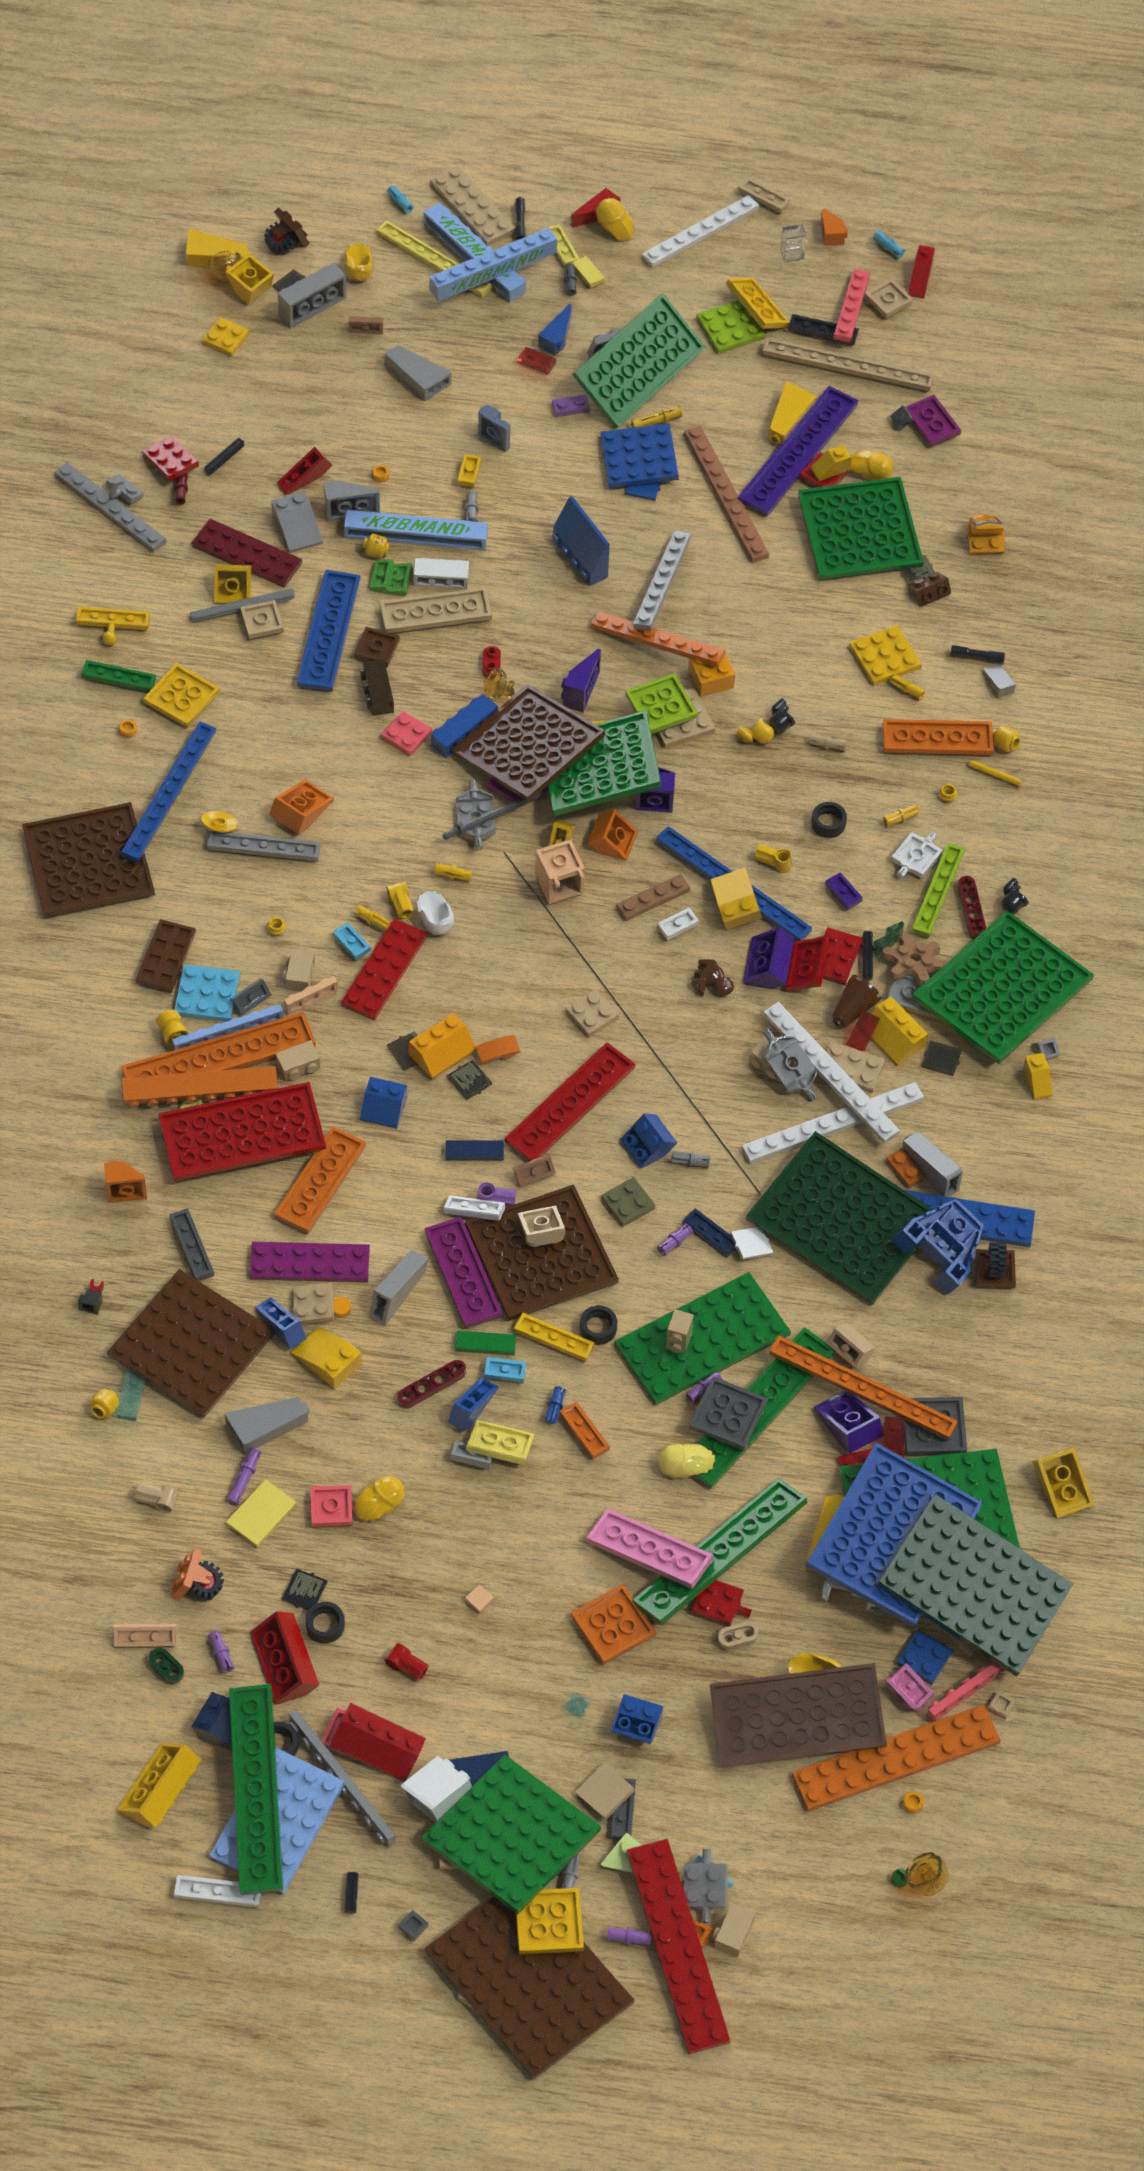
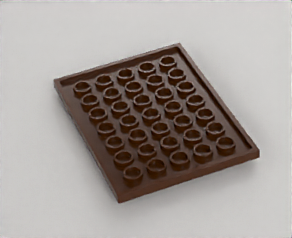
M494 1896L425 1947L427 1955L467 1999L473 2009L534 2080L634 2003L633 1997L585 1942L584 1951L519 1954L516 1913Z

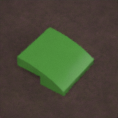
M393 559L376 560L370 582V590L391 595H407L413 571L412 563L394 564Z

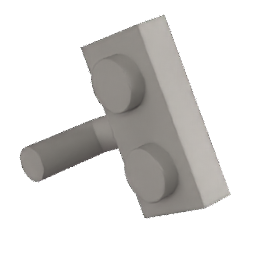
M120 474L106 481V486L110 489L109 497L111 499L120 496L129 504H132L143 498L144 492Z

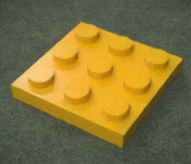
M898 625L849 642V648L873 686L891 680L893 675L902 676L922 668V663Z
M175 663L143 700L145 704L188 728L220 693V687Z
M579 1888L543 1889L518 1915L516 1914L519 1954L584 1951Z

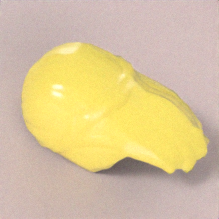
M679 1443L665 1447L660 1452L658 1462L663 1474L674 1479H685L693 1475L708 1473L709 1469L712 1470L715 1455H712V1451L702 1445Z

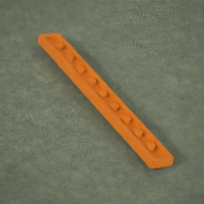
M779 1335L769 1351V1355L946 1440L950 1439L957 1426V1420Z

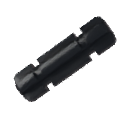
M357 1872L347 1873L345 1913L348 1914L356 1913L357 1883L359 1878Z

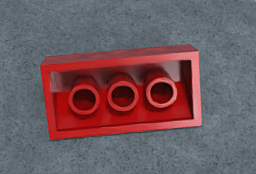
M276 1611L250 1631L267 1683L272 1685V1696L275 1704L306 1696L320 1685L294 1613Z
M350 1703L343 1714L329 1747L405 1782L421 1752L426 1738Z

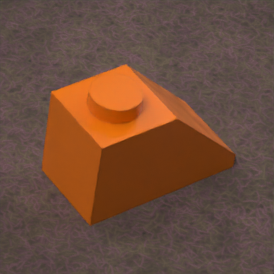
M822 209L820 221L824 246L844 245L845 238L848 237V229L844 227V221L828 210Z

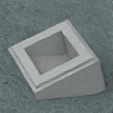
M1055 1037L1034 1043L1038 1054L1044 1053L1046 1060L1060 1056Z

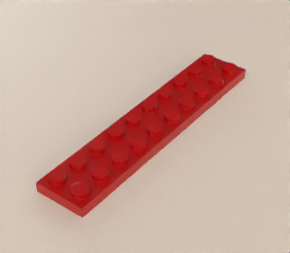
M668 1838L627 1849L629 1862L688 2054L729 2044L731 2042Z

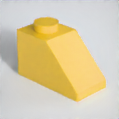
M844 444L829 449L811 466V470L818 481L850 471L851 455Z
M557 820L553 824L549 846L570 839L572 841L575 824Z
M1044 1053L1026 1056L1023 1070L1034 1100L1052 1097L1050 1069Z

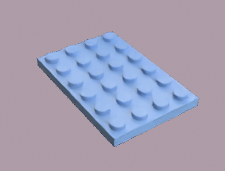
M275 1747L284 1890L278 1892L285 1894L341 1793L345 1781ZM235 1810L209 1856L211 1859L239 1872Z

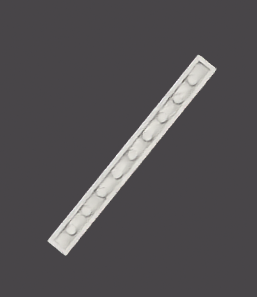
M779 1001L764 1011L766 1019L783 1037L793 1036L818 1070L817 1073L884 1144L900 1134L898 1127Z
M914 1082L870 1099L886 1115L924 1101V1096L917 1083ZM848 1106L742 1145V1150L749 1164L804 1145L815 1131L826 1137L864 1122Z

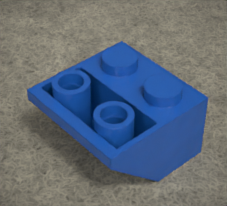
M645 1113L620 1139L640 1168H644L665 1157L677 1144V1141L657 1115Z
M623 1694L611 1732L652 1744L663 1716L664 1706Z

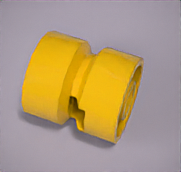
M177 1010L165 1011L157 1017L156 1024L160 1032L163 1033L162 1036L167 1045L173 1046L172 1039L181 1035H188V1031Z

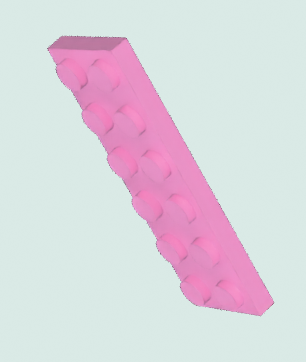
M610 1509L605 1511L587 1536L588 1543L691 1589L694 1588L713 1561L712 1554Z

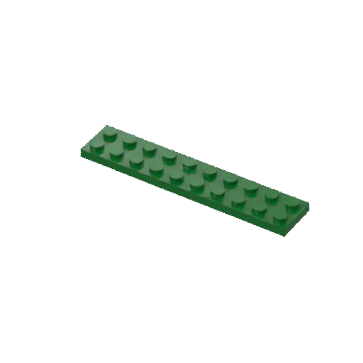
M805 1327L792 1340V1342L827 1359H830L835 1354L834 1349ZM775 1358L747 1389L768 1398V1402L745 1451L705 1435L697 1444L712 1451V1455H715V1462L712 1470L709 1469L708 1473L693 1476L712 1489L814 1376Z
M778 1478L696 1546V1548L712 1554L713 1561L693 1589L660 1576L636 1596L633 1602L645 1614L660 1625H663L808 1503L807 1497Z
M263 1684L229 1688L240 1894L282 1891L284 1888L272 1685Z

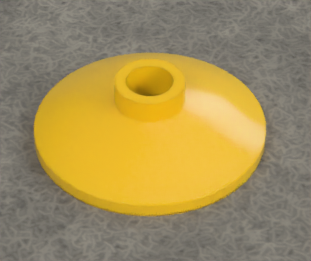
M211 811L203 814L201 817V823L212 831L231 832L238 827L237 819L225 812Z

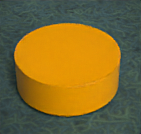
M377 465L372 469L374 481L382 483L389 479L388 467Z
M133 720L122 721L119 724L120 735L124 738L134 737L137 734V724Z
M345 1297L335 1298L334 1315L337 1317L348 1316L351 1312V1302Z
M915 1791L906 1793L902 1802L903 1808L911 1814L920 1812L924 1805L922 1795Z

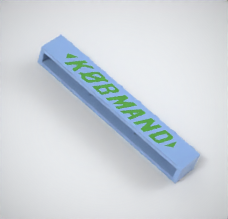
M440 202L424 211V224L465 262L493 251L491 247L484 244L480 237L472 233L469 227L465 226L458 217H455ZM515 271L488 281L509 302L526 293V281Z
M546 228L430 276V292L439 302L557 253V237L550 228Z
M347 510L344 535L345 538L365 540V537L369 538L371 534H376L387 538V542L485 551L488 523Z

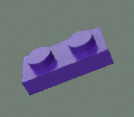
M841 872L825 881L826 887L847 910L862 902L863 897Z

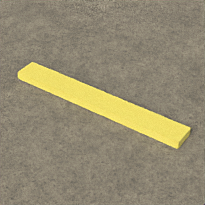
M387 220L376 230L378 236L438 272L459 265V263ZM487 281L468 290L483 298L493 289V284Z

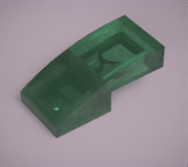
M903 921L886 928L885 936L874 941L873 953L876 957L880 955L883 948L893 947L901 938L904 929Z

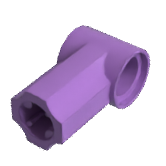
M488 1182L482 1183L478 1188L477 1199L503 1202L505 1207L515 1204L516 1190L497 1188Z

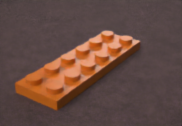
M883 719L884 753L993 755L992 721Z
M334 1126L331 1127L325 1136L327 1149L314 1153L274 1213V1218L307 1234L310 1233L366 1147L365 1141Z

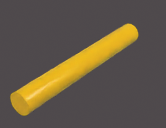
M971 760L969 764L971 768L1018 787L1022 783L1021 779Z

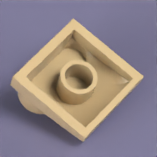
M556 1206L518 1213L527 1245L539 1247L563 1240L566 1234L565 1226Z

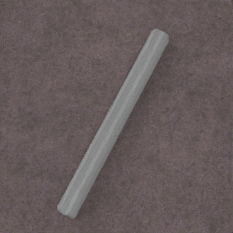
M291 588L190 612V618L192 622L239 612L240 607L273 600L276 603L295 598V593Z

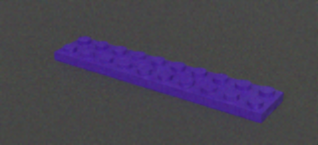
M828 386L738 496L742 504L768 517L798 480L800 472L819 454L858 406L859 400Z

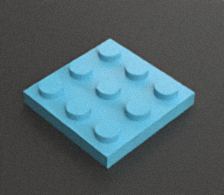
M184 964L174 1010H177L182 1017L222 1022L230 1021L234 1009L230 998L237 994L240 971Z

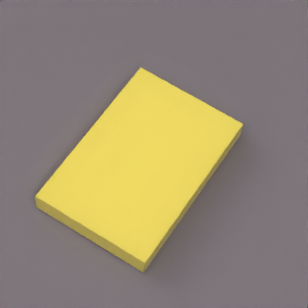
M476 1420L466 1446V1451L525 1465L535 1434Z
M265 1479L226 1521V1525L258 1548L297 1506V1502Z

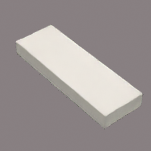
M449 1196L443 1210L444 1214L500 1221L505 1210V1203Z

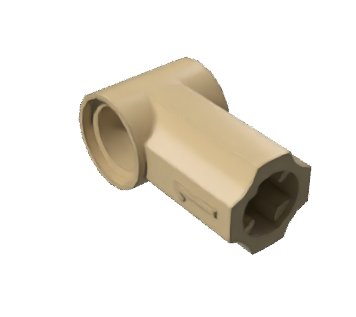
M140 1483L136 1489L135 1501L153 1505L162 1512L170 1513L174 1507L178 1491L170 1486L159 1488Z

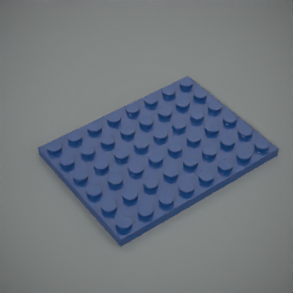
M875 1443L809 1558L806 1567L914 1628L921 1614L877 1586V1583L935 1494L973 1519L983 1502L882 1445Z

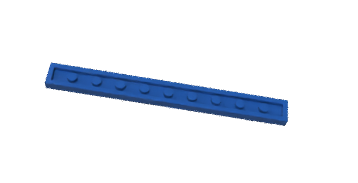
M201 721L198 723L123 848L121 856L137 863L140 861L215 735V727Z
M669 826L656 837L657 843L708 879L733 872ZM752 885L762 917L776 927L784 929L796 941L804 940L812 932L810 925Z

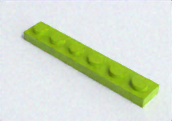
M947 843L913 925L912 933L930 938L964 855L965 848Z

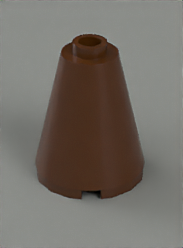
M858 975L851 976L831 1015L833 1018L832 1022L839 1028L850 1025L879 1003L882 998L877 996L879 994L878 990L867 980H858Z

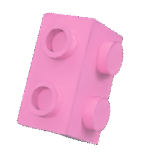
M905 1664L892 1678L888 1677L886 1679L889 1683L887 1687L895 1695L899 1693L903 1698L901 1702L909 1710L913 1708L919 1711L935 1695V1692L908 1664Z

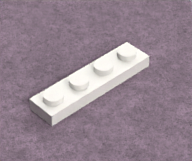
M177 1875L174 1898L259 1908L261 1893L241 1895L239 1882Z

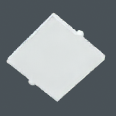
M759 1227L732 1231L730 1233L735 1243L734 1247L737 1248L742 1260L773 1254V1250L768 1242L769 1238H766L764 1231Z

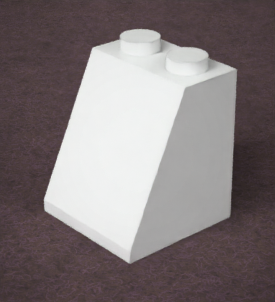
M439 1756L401 1785L407 1800L434 1822H437L472 1787L469 1781L471 1778L464 1771L458 1772L454 1769L455 1766L451 1761L446 1758L442 1760Z

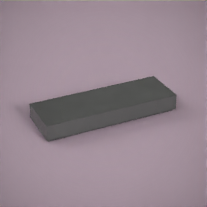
M623 1778L635 1789L636 1779ZM635 1791L612 1814L610 1839L621 1840L625 1833H628L630 1836L632 1834Z

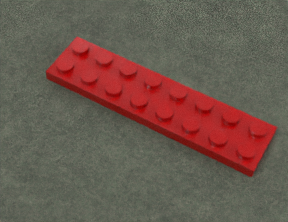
M606 1042L508 1134L504 1142L528 1161L542 1157L633 1071L636 1064Z

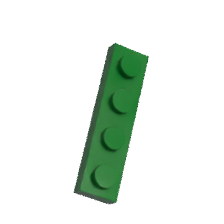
M86 660L81 672V678L148 693L156 682L155 674Z

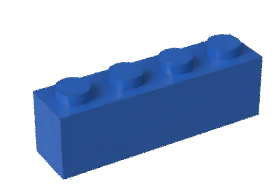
M484 694L474 698L468 706L461 708L454 717L446 720L444 725L432 732L431 746L447 758L452 754L451 749L498 710V705Z

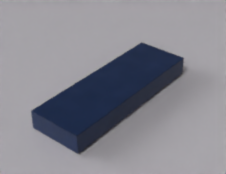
M446 1140V1160H504V1140Z
M696 1208L682 1221L683 1225L685 1223L692 1228L693 1233L726 1258L736 1249L731 1235Z

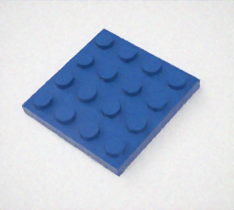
M670 423L601 432L609 489L679 480Z

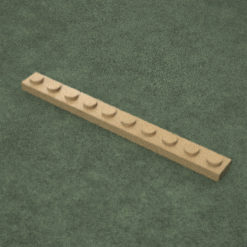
M766 338L762 355L929 392L934 378V374L771 338Z

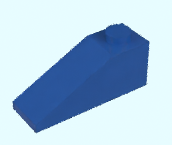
M568 304L539 334L538 346L554 356L559 351H562L566 345L572 317L571 304Z
M272 1297L255 1307L267 1325L275 1330V1335L288 1348L291 1349L298 1346L307 1339L300 1320Z
M480 1378L454 1403L448 1422L456 1428L466 1431L479 1417L499 1386L484 1378Z

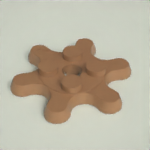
M906 934L899 940L901 945L899 949L885 947L880 953L881 958L895 963V966L889 971L890 978L899 980L906 975L913 976L916 979V983L920 986L930 979L929 973L938 972L947 964L946 961L938 960L934 957L940 952L938 942L932 941L927 945L924 943L916 944L913 942L912 937Z

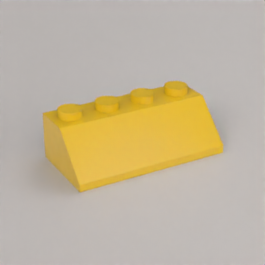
M162 1742L116 1811L143 1827L156 1828L163 1821V1817L168 1809L173 1806L178 1794L185 1788L190 1776L197 1770L201 1759L185 1744Z

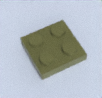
M634 1177L601 1195V1199L622 1227L655 1209L654 1202Z

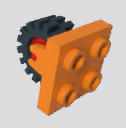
M195 1548L190 1554L187 1553L184 1561L181 1560L178 1565L177 1572H179L178 1579L175 1578L172 1583L171 1590H173L171 1598L179 1601L186 1592L187 1594L191 1592L192 1595L190 1597L194 1598L196 1596L197 1601L203 1599V1602L208 1599L211 1600L223 1587L224 1579H221L223 1573H218L220 1568L218 1566L216 1569L213 1568L214 1563L212 1562L210 1565H208V1561L199 1562L202 1551Z

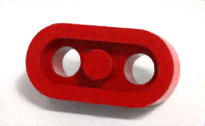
M488 646L483 650L482 673L488 679H495L500 675L501 651L495 646Z

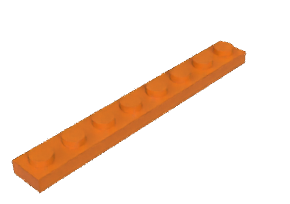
M600 611L591 622L592 629L686 658L696 659L716 667L719 666L726 655L724 649L656 628H652L651 631L634 629L633 621Z

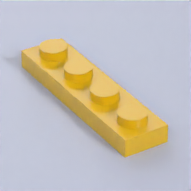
M522 1313L514 1328L515 1333L587 1362L595 1345L590 1340L525 1313Z

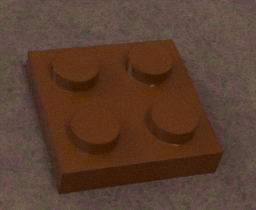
M366 627L354 652V658L363 661L384 659L386 667H388L399 644L400 636Z

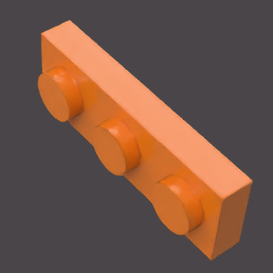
M577 1401L560 1410V1416L592 1459L610 1450L606 1440Z

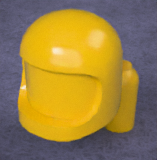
M761 717L751 730L740 727L736 736L745 743H752L753 738L761 744H766L773 738L774 729L763 722L764 719Z

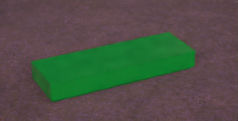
M457 1331L455 1351L515 1355L516 1334Z

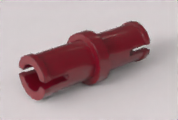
M187 473L177 477V483L174 486V491L176 492L174 501L178 505H183L186 502V493L188 492Z

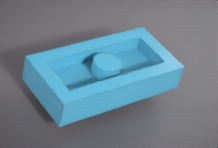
M348 922L333 931V937L355 960L371 951L368 943Z
M487 1357L484 1378L524 1383L526 1362Z

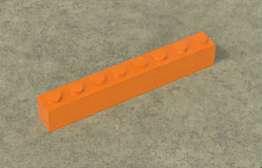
M276 1066L121 1079L123 1106L128 1105L130 1108L138 1107L139 1104L156 1106L161 1102L176 1104L178 1101L184 1100L186 1103L197 1102V1099L215 1101L216 1098L229 1099L278 1088Z

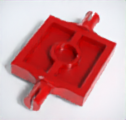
M715 1580L695 1597L692 1614L731 1626L733 1619L738 1613L750 1617L752 1609L741 1606L744 1589Z

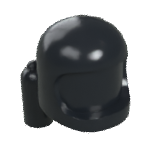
M783 698L772 706V716L769 719V726L777 734H782L787 728L795 725L794 718L787 713L789 707Z
M1014 877L1003 887L1004 897L1001 901L1003 910L1005 912L1008 910L1013 915L1029 904L1028 899L1019 892L1021 887L1018 884V880Z

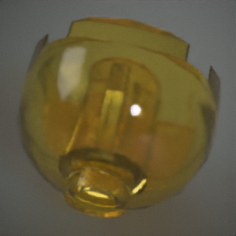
M231 251L219 252L212 256L213 260L211 262L210 260L208 261L211 275L217 281L230 283L226 271L242 259L238 252H235L236 255L231 254Z
M932 1852L917 1856L913 1860L914 1864L911 1868L908 1866L906 1869V1883L920 1895H934L940 1892L948 1882L949 1874L945 1862L939 1855L937 1856Z

